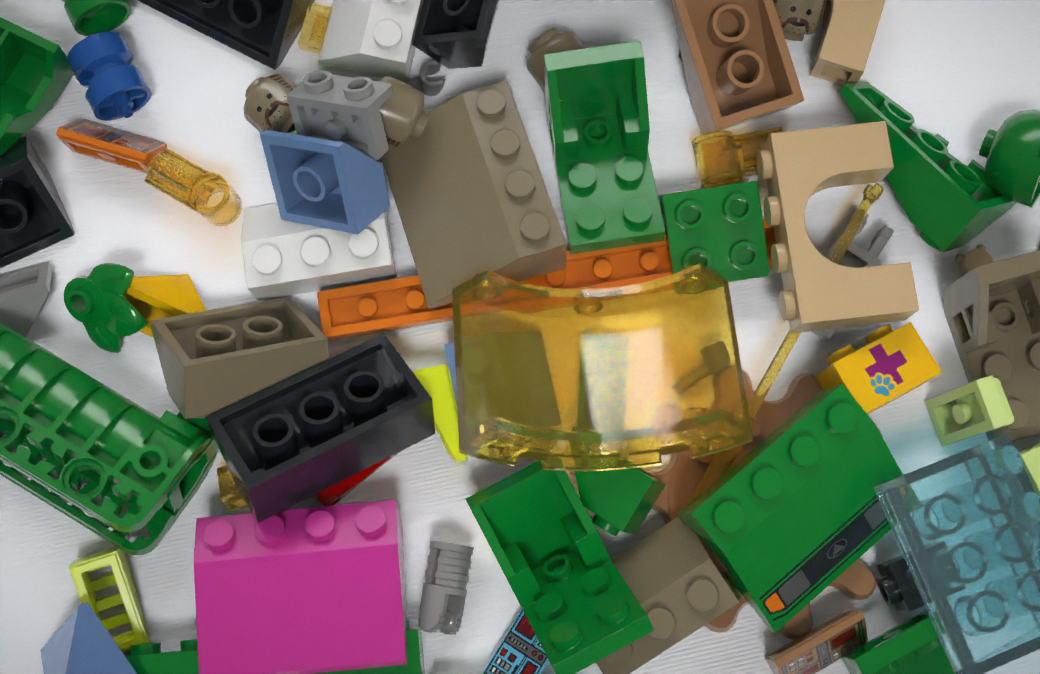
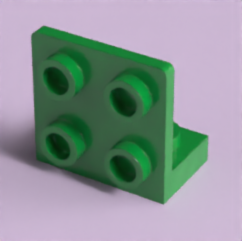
M758 180L658 196L661 214H664L673 283L676 289L760 278L769 275L770 269Z
M924 610L841 656L850 674H965L943 634L953 629L943 610Z

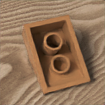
M671 0L688 92L702 136L788 109L805 101L773 0Z

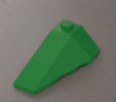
M869 82L846 83L841 88L840 93L857 124L886 121L894 168L886 177L909 220L920 229V237L929 246L942 252L963 247L1016 204V202L1011 201L1007 197L999 195L989 185L983 166L973 159L968 165H965L948 153L947 146L950 143L938 133L933 135L922 129L917 130L912 126L915 122L913 115Z

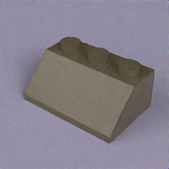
M290 296L151 320V330L168 394L185 419L205 418L328 359V338Z
M678 516L611 560L646 612L654 631L599 660L596 664L603 674H630L740 603L741 594L702 537L686 526Z

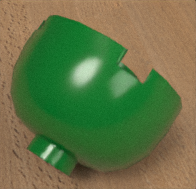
M1033 109L1019 111L1011 115L1003 122L998 131L989 129L979 151V156L987 158L985 175L989 185L999 195L1033 208L1040 196V110Z

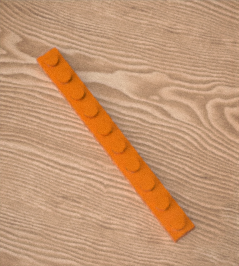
M763 219L769 269H772L771 247L772 244H776L774 227L768 226L765 219ZM665 235L664 241L571 255L570 251H566V268L432 309L428 307L418 275L318 291L317 298L322 333L328 338V341L674 285L668 240L667 235Z

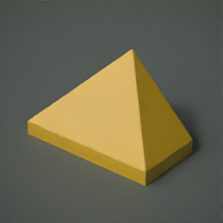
M189 274L133 277L130 288L123 295L148 322L147 326L141 329L140 332L153 337L151 320L206 311Z

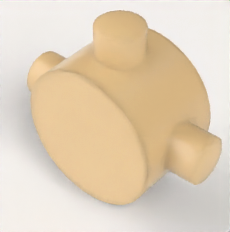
M978 244L976 249L970 250L965 255L958 253L955 262L959 263V270L962 275H965L975 267L993 263V259L986 251V246Z

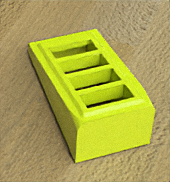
M446 364L412 371L432 398L435 429L451 460L455 462L456 466L466 465L468 454L449 367Z
M114 546L74 560L68 567L81 604L88 602L106 630L129 622L131 623L132 631L112 637L120 650L124 652L130 650V645L148 644L150 638L125 552ZM111 565L112 574L92 580L91 571ZM118 585L120 592L97 599L96 591ZM124 603L125 612L103 619L102 610Z

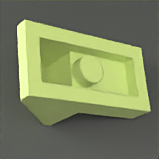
M993 375L975 380L925 401L942 447L1010 425L1014 422V416L1001 382L998 378H994Z

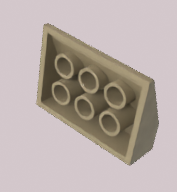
M507 80L461 93L428 112L430 114L428 122L418 140L409 137L405 144L399 147H393L388 144L389 150L381 159L429 309L566 268V242Z

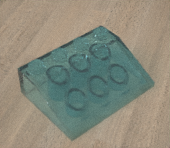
M1009 433L967 448L874 487L955 674H984L1040 649V497L1036 494L1023 466L1022 456L1015 448Z

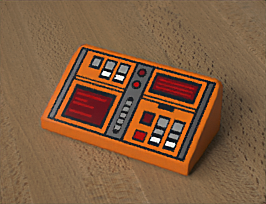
M79 119L61 126L56 132L58 138L72 152L150 175L158 174L167 149V144L162 141L87 119Z

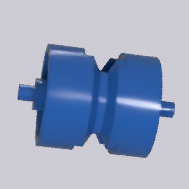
M108 31L90 35L74 45L67 55V61L77 81L83 87L88 88L85 97L95 117L103 121L133 116L134 112L141 109L150 100L152 95L142 72L135 65H130L133 55L123 35L118 32Z

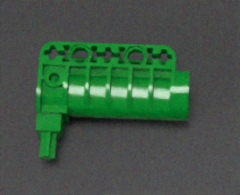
M0 322V475L124 552L131 555H144L151 552L158 546L196 494L214 463L215 453L219 448L206 418L185 419L180 411L176 416L168 410L161 417H158ZM83 482L87 483V485L80 489ZM71 487H73L74 489H76L78 492H74V491L71 489ZM104 498L102 506H97L96 504ZM122 507H126L128 510L122 513L124 517L120 518ZM83 511H85L93 517L87 516ZM146 525L150 536L146 540L142 537H137L133 542H130L129 532L142 529Z

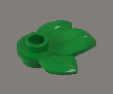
M114 263L99 264L93 268L89 276H80L69 281L64 289V303L69 313L76 320L83 323L89 338L99 348L112 353H119L122 347L121 337L130 336L147 326L148 322L123 296L132 284L133 270Z

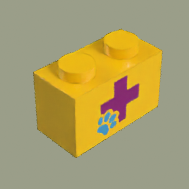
M910 322L896 330H893L890 324L877 329L864 338L868 345L856 351L849 344L826 358L829 366L818 374L816 379L823 390L843 384L863 410L870 414L922 386L942 373V371Z

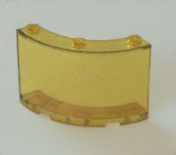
M703 265L689 266L678 273L648 282L602 289L595 287L561 289L536 286L502 277L487 270L476 274L472 279L452 289L459 453L509 466H514L518 463V458L542 460V470L608 471L662 465L661 455L690 450L692 459L753 441L728 280Z

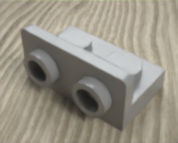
M315 71L306 75L303 81L286 95L297 135L345 142L376 160H379L389 150L379 107L393 95L390 83L372 81L368 77L352 78L333 75L328 71Z

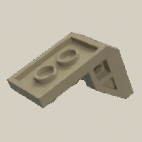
M1040 250L975 267L943 290L944 314L968 383L991 375L994 378H998L1014 416L1012 424L985 432L990 447L1040 433Z

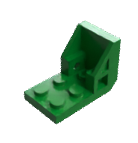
M641 41L544 54L545 109L548 133L570 255L664 241L665 228L648 152L650 125L645 64Z
M554 452L465 499L556 674H575L654 631L646 612L611 561L596 527Z

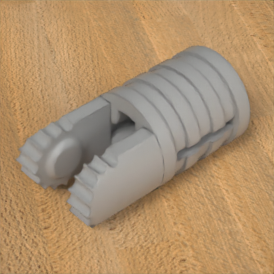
M430 541V553L427 558L428 566L425 570L426 578L422 588L418 626L423 632L432 633L440 630L441 633L446 635H456V632H459V628H461V619L467 595L466 586L469 582L468 574L469 569H471V555H473L474 547Z

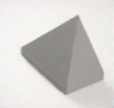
M49 261L0 275V322L27 337L50 292L53 268Z

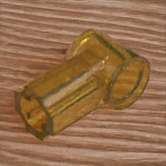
M783 127L732 135V132L722 130L706 133L695 138L691 143L701 188L735 184L742 177L758 175L756 164L757 152L761 151L770 133L784 132Z
M168 148L155 154L147 166V175L144 180L146 184L200 214L210 224L227 226L239 217L242 210V200L235 189L221 175L204 170ZM224 192L222 201L218 205L207 208L208 200L213 194Z

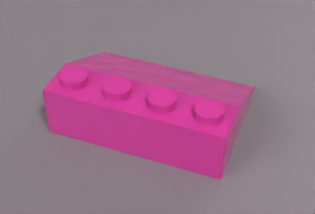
M396 500L283 510L259 523L253 513L196 518L194 583L199 674H314L407 665L403 528Z

